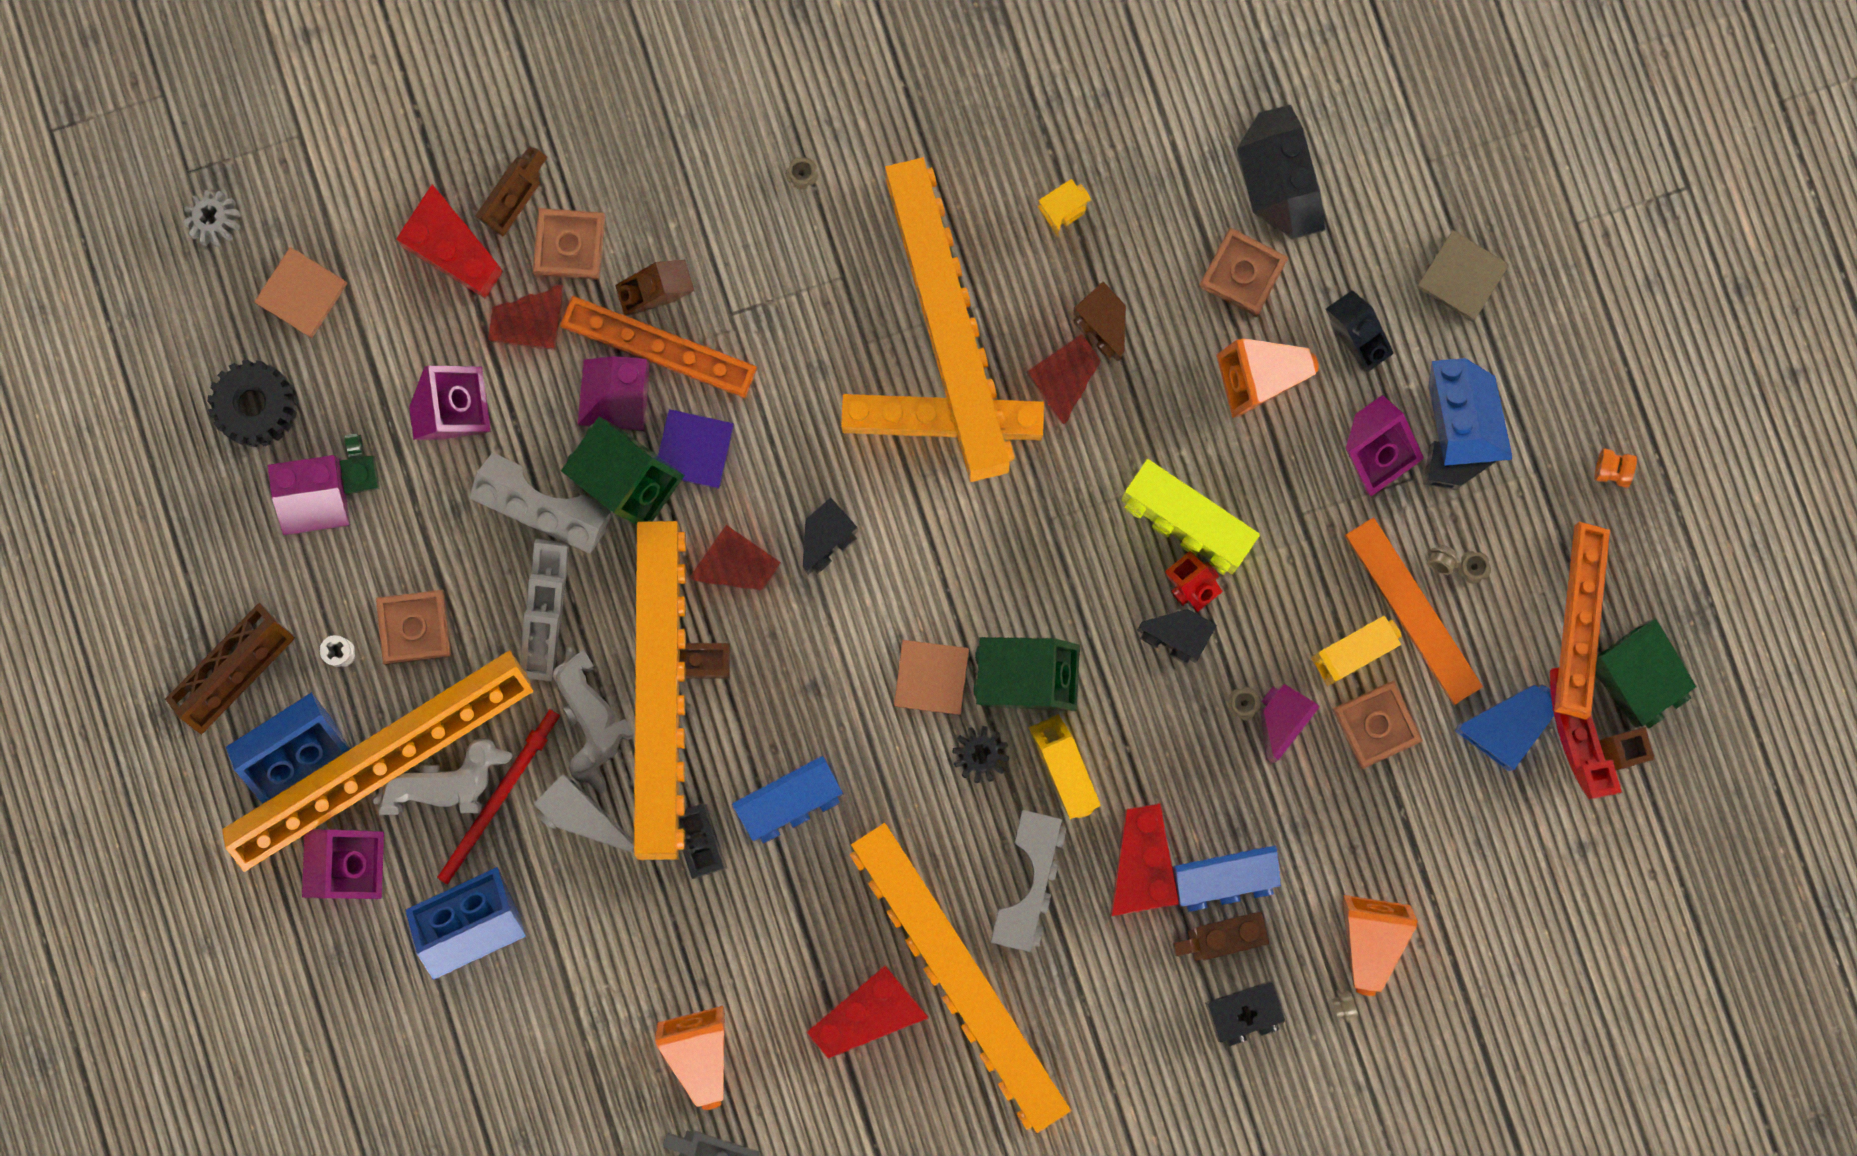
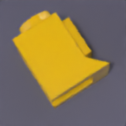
M1071 178L1039 199L1040 205L1037 208L1058 237L1062 224L1066 227L1085 215L1087 203L1091 201V198L1082 184L1076 186Z

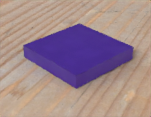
M669 409L658 456L685 475L682 481L720 489L734 423Z

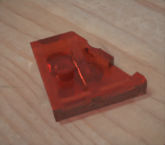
M556 285L552 287L553 289L535 295L532 293L521 297L518 301L494 306L492 308L488 335L489 342L555 350L564 286Z
M1080 334L1026 372L1060 423L1065 424L1101 361L1084 335Z
M726 525L689 578L694 582L763 591L782 563Z

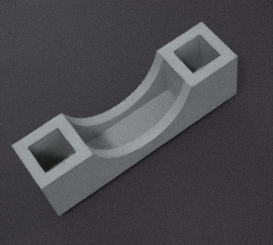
M493 452L477 471L469 497L478 503L591 554L605 534L612 511L599 501L584 494L575 498L559 499L538 492L525 480L523 466Z
M1022 810L1014 844L1020 847L1029 857L1033 868V882L1030 891L1022 901L1014 906L998 909L991 943L1031 952L1032 946L1039 947L1043 927L1037 926L1040 912L1047 914L1051 894L1045 893L1048 879L1055 880L1059 861L1053 860L1056 846L1063 847L1067 828L1061 827L1062 819Z

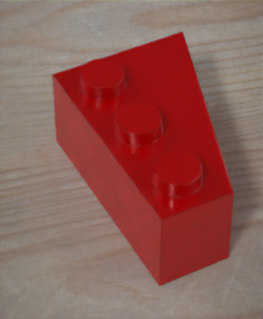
M431 184L396 240L404 249L486 299L502 275L503 270L435 186Z
M1161 803L1130 808L1124 812L1110 916L1179 904Z
M885 965L806 1033L829 1059L926 1020L929 1016Z

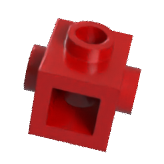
M1191 551L1164 572L1174 586L1170 591L1181 606L1188 604L1196 612H1199L1223 592L1216 581L1219 578L1217 571L1209 562L1203 563Z

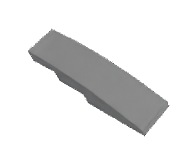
M536 538L534 542L532 574L529 578L527 610L524 614L520 665L529 679L553 681L570 545L561 541Z

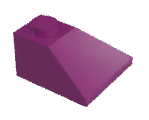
M616 356L584 359L577 425L590 427L600 416L620 429L644 431L650 364L647 359Z
M431 365L424 367L409 406L413 440H442L491 432L482 367Z
M1381 395L1355 414L1345 449L1367 494L1371 497L1425 458L1404 413L1384 395Z
M1286 684L1281 685L1279 689L1272 686L1261 700L1265 705L1260 712L1266 760L1270 763H1274L1281 758L1320 708L1314 701Z

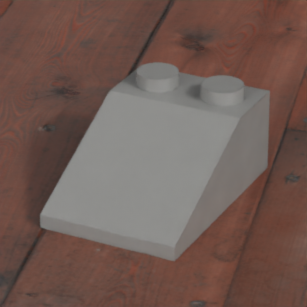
M562 774L533 803L539 809L536 816L549 828L555 829L557 827L629 852H634V840L569 776Z

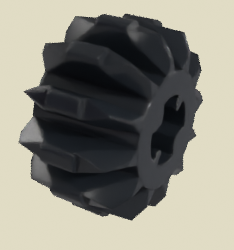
M982 726L981 737L976 736L973 727L969 728L968 733L972 740L968 741L964 736L959 735L957 740L966 747L965 749L956 747L952 750V753L955 755H964L963 759L954 762L956 768L967 764L968 767L961 775L963 778H967L972 770L976 771L974 783H980L981 772H985L988 782H992L994 778L990 771L991 768L999 774H1003L1005 771L996 761H1009L1008 755L998 754V751L1008 747L1007 742H1002L998 745L994 744L1000 736L998 731H995L990 739L986 738L987 726ZM976 746H983V750L986 747L989 749L990 754L986 756V763L979 764V759L976 762L973 761L971 755L975 754Z

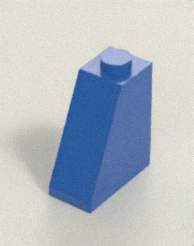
M1542 684L1540 687L1532 685L1459 724L1454 731L1504 769L1512 771L1554 717L1551 690Z

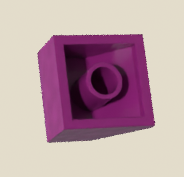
M329 455L268 465L271 496L283 535L350 526L347 497L344 492L340 467L341 460L338 457Z
M311 830L304 834L302 898L382 899L384 832Z

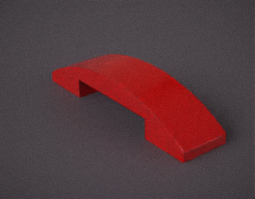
M1559 667L1550 670L1553 711L1555 708ZM1554 711L1557 730L1566 758L1578 784L1588 799L1591 800L1622 793L1613 760L1605 761L1592 716L1585 720Z

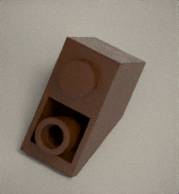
M685 260L655 262L615 285L625 316L673 303L695 291Z
M1103 281L1074 307L1073 315L1076 318L1073 322L1082 333L1087 335L1090 332L1098 341L1096 347L1106 358L1110 359L1113 356L1118 362L1123 358L1125 352L1126 305Z
M1646 727L1599 740L1605 761L1613 760L1615 770L1656 760Z

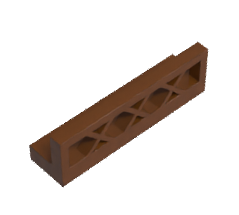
M258 603L165 700L182 721L202 735L288 647L295 637L262 604ZM263 617L265 620L255 630H252L253 625ZM238 643L237 648L232 654H229V650ZM214 668L213 673L207 679H205V676L210 671V669ZM188 692H191L190 697L182 705H180L178 702Z

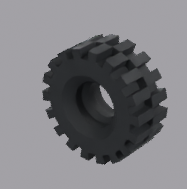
M242 360V365H237L236 363L229 365L230 370L227 373L222 370L217 375L221 378L219 382H212L210 389L213 390V395H208L207 401L211 404L212 408L208 409L209 415L215 420L214 425L217 429L236 443L246 444L249 447H257V444L267 446L271 445L270 440L272 439L280 440L283 437L281 433L284 430L289 431L292 425L289 424L291 418L296 419L297 415L294 405H298L297 397L293 394L295 390L292 384L276 368L256 360V363H252L250 360ZM248 391L260 392L265 400L263 410L254 416L245 415L240 409V399Z

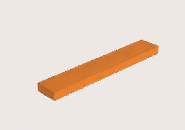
M573 295L560 324V327L635 357L647 359L648 362L745 399L758 369L755 365Z
M1371 518L1345 535L1346 540L1452 704L1456 705L1481 689L1483 685L1375 518Z
M1579 521L1574 525L1554 711L1586 720L1591 716L1610 530Z

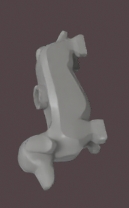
M569 648L566 649L565 661L553 671V679L567 703V706L562 708L572 726L579 723L586 737L585 746L571 759L569 770L577 782H588L601 794L605 790L606 782L599 766L615 756L622 739L630 740L634 737V733L625 719L615 723L614 714L610 706L587 684L583 671L589 673L594 670L592 668L594 666L585 650L574 656V651Z
M480 738L473 740L467 747L464 764L460 769L440 771V765L438 764L419 765V771L404 772L381 786L379 794L373 798V803H380L379 815H398L399 812L404 811L403 804L399 802H406L407 800L439 807H449L459 803L460 813H479L482 810V804L478 801V797L487 788L488 767L490 765L508 763L512 759L513 753L496 749L494 742L490 739Z

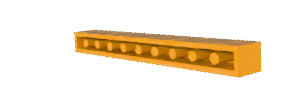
M924 157L885 166L886 184L969 481L974 482L1007 474L1010 469V461L1014 460V452L1010 440L1004 441L1001 430L1006 429L1001 409L995 410L992 400L997 398L995 385L992 378L986 379L984 368L988 367L987 357L984 348L978 349L975 338L979 337V329L975 317L969 318L967 307H971L970 297L967 288L960 287L958 277L962 276L959 259L958 257L952 258L949 247H953L954 243L950 228H944L941 217H945L941 197L935 198L933 188L937 187L933 168L926 167Z
M677 521L637 522L634 855L637 860L678 859L679 850H684L685 832L684 829H679V816L685 815L684 795H679V782H685V762H679V749H685V728H679V715H685V695H679V682H685L686 669L685 662L679 661L680 649L686 648L685 629H680V617L686 616L685 596H680V584H686V565L680 564V552H686V532H680Z
M510 650L223 828L222 833L226 850L244 872L534 692L528 675Z
M886 823L881 824L852 843L851 846L854 851L849 855L859 871L867 869L873 879L868 882L878 900L885 897L891 906L886 913L896 928L903 925L910 937L905 939L906 944L915 957L921 954L927 962L928 966L923 968L932 984L935 986L940 982L947 993L941 998L952 1015L957 1011L960 1013L965 1021L960 1027L970 1043L977 1040L984 1052L979 1054V1057L989 1072L996 1069L1003 1081L997 1085L1008 1101L1014 1098L1020 1106L1021 1110L1016 1114L1026 1130L1033 1127L1036 1133H1039L1071 1112L1066 1101Z

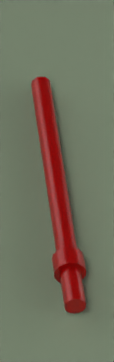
M549 709L536 730L532 729L525 739L526 745L437 876L440 881L447 885L450 883L538 750L542 751L549 741L547 736L561 715Z

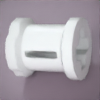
M329 636L320 645V655L324 662L329 665L347 667L355 659V646L351 641L341 636ZM335 645L342 647L341 651L344 654L342 658L334 656L335 652L332 648Z

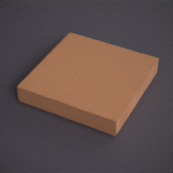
M538 208L533 274L600 280L605 213Z
M1230 227L1199 287L1258 317L1289 257Z
M289 247L254 303L308 337L313 338L348 283L292 247Z
M444 590L376 598L382 661L384 665L451 657Z
M902 640L894 707L961 715L969 648Z
M1394 680L1332 709L1361 770L1423 742Z

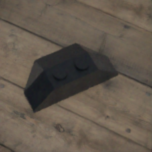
M1291 104L1259 112L1236 149L1253 213L1284 232L1291 239L1325 231L1319 184L1303 127Z

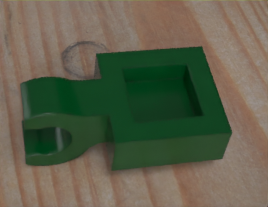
M358 433L344 435L349 459L340 461L345 494L380 489L375 456H364L362 436L358 435Z

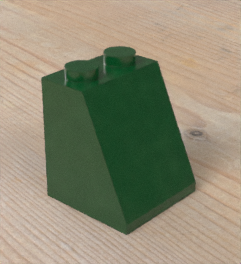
M600 416L588 428L585 437L576 450L569 455L567 463L561 470V472L614 514L636 525L637 522L653 521L685 476L619 427Z
M1656 618L1640 624L1597 655L1596 676L1635 728L1644 725L1648 729L1665 718L1662 714L1664 710L1671 705L1674 709H1677L1692 698L1689 692L1697 687Z
M979 637V646H977L975 652L978 676L973 688L976 705L996 708L1077 711L1080 645L1056 638Z

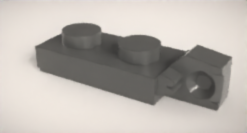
M686 1130L685 1137L668 1133L663 1144V1148L679 1152V1156H759L760 1151Z

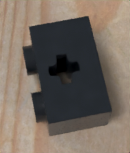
M702 803L685 809V815L679 816V829H684L685 848L682 851L691 879H697L727 869L707 804Z
M1270 981L1205 1002L1217 1041L1220 1043L1226 1041L1228 1047L1247 1041L1246 1034L1259 1031L1260 1036L1280 1030L1278 1024L1285 1022L1273 983ZM1243 1006L1248 1010H1254L1255 1015L1250 1017L1251 1023L1249 1024L1237 1018V1015L1242 1013L1241 1007Z

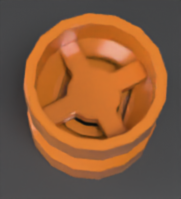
M1602 448L1597 460L1594 479L1604 483L1608 480L1614 481L1618 486L1629 488L1635 474L1637 456L1627 453L1621 456L1615 454L1613 450Z

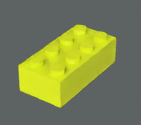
M1148 458L1124 492L1121 500L1126 504L1124 509L1139 519L1145 516L1154 522L1152 525L1154 530L1167 538L1172 534L1182 541L1180 547L1187 552L1191 551L1195 556L1198 553L1202 554L1210 560L1209 563L1222 575H1225L1226 572L1232 575L1238 569L1261 535Z

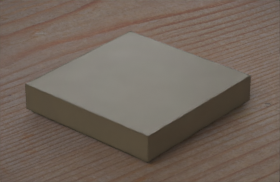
M1452 230L1417 288L1474 322L1509 267V264Z

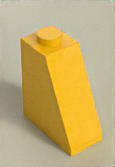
M1384 615L1311 657V660L1328 687L1400 646L1399 638L1402 635L1396 623L1392 619L1388 621Z
M1055 715L1028 727L1068 817L1073 819L1090 815L1101 804L1074 738L1060 715Z

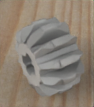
M204 190L203 200H200L197 196H192V201L196 204L194 208L190 206L184 207V211L190 215V217L183 220V224L191 228L188 235L192 239L199 238V243L203 246H207L212 241L214 246L220 247L221 237L232 241L233 237L228 233L230 229L234 231L240 230V225L234 222V220L241 217V212L233 209L236 202L232 198L225 199V194L222 191H218L213 197L209 190ZM212 213L217 219L213 224L210 223L208 218Z

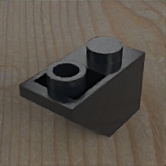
M1351 290L1326 308L1337 334L1367 373L1394 354L1373 307L1356 292Z
M1434 441L1429 446L1423 485L1457 490L1497 461L1444 465L1440 441Z
M831 497L805 520L802 567L808 575L813 570L817 574L820 573L832 562L829 556L837 549H840L842 552L845 551L857 540L855 534L858 532V527Z
M1185 609L1142 621L1136 631L1142 633L1140 639L1156 648L1162 644L1172 650L1169 654L1170 656L1184 664H1188L1189 660L1194 663L1198 661L1217 625L1193 611Z

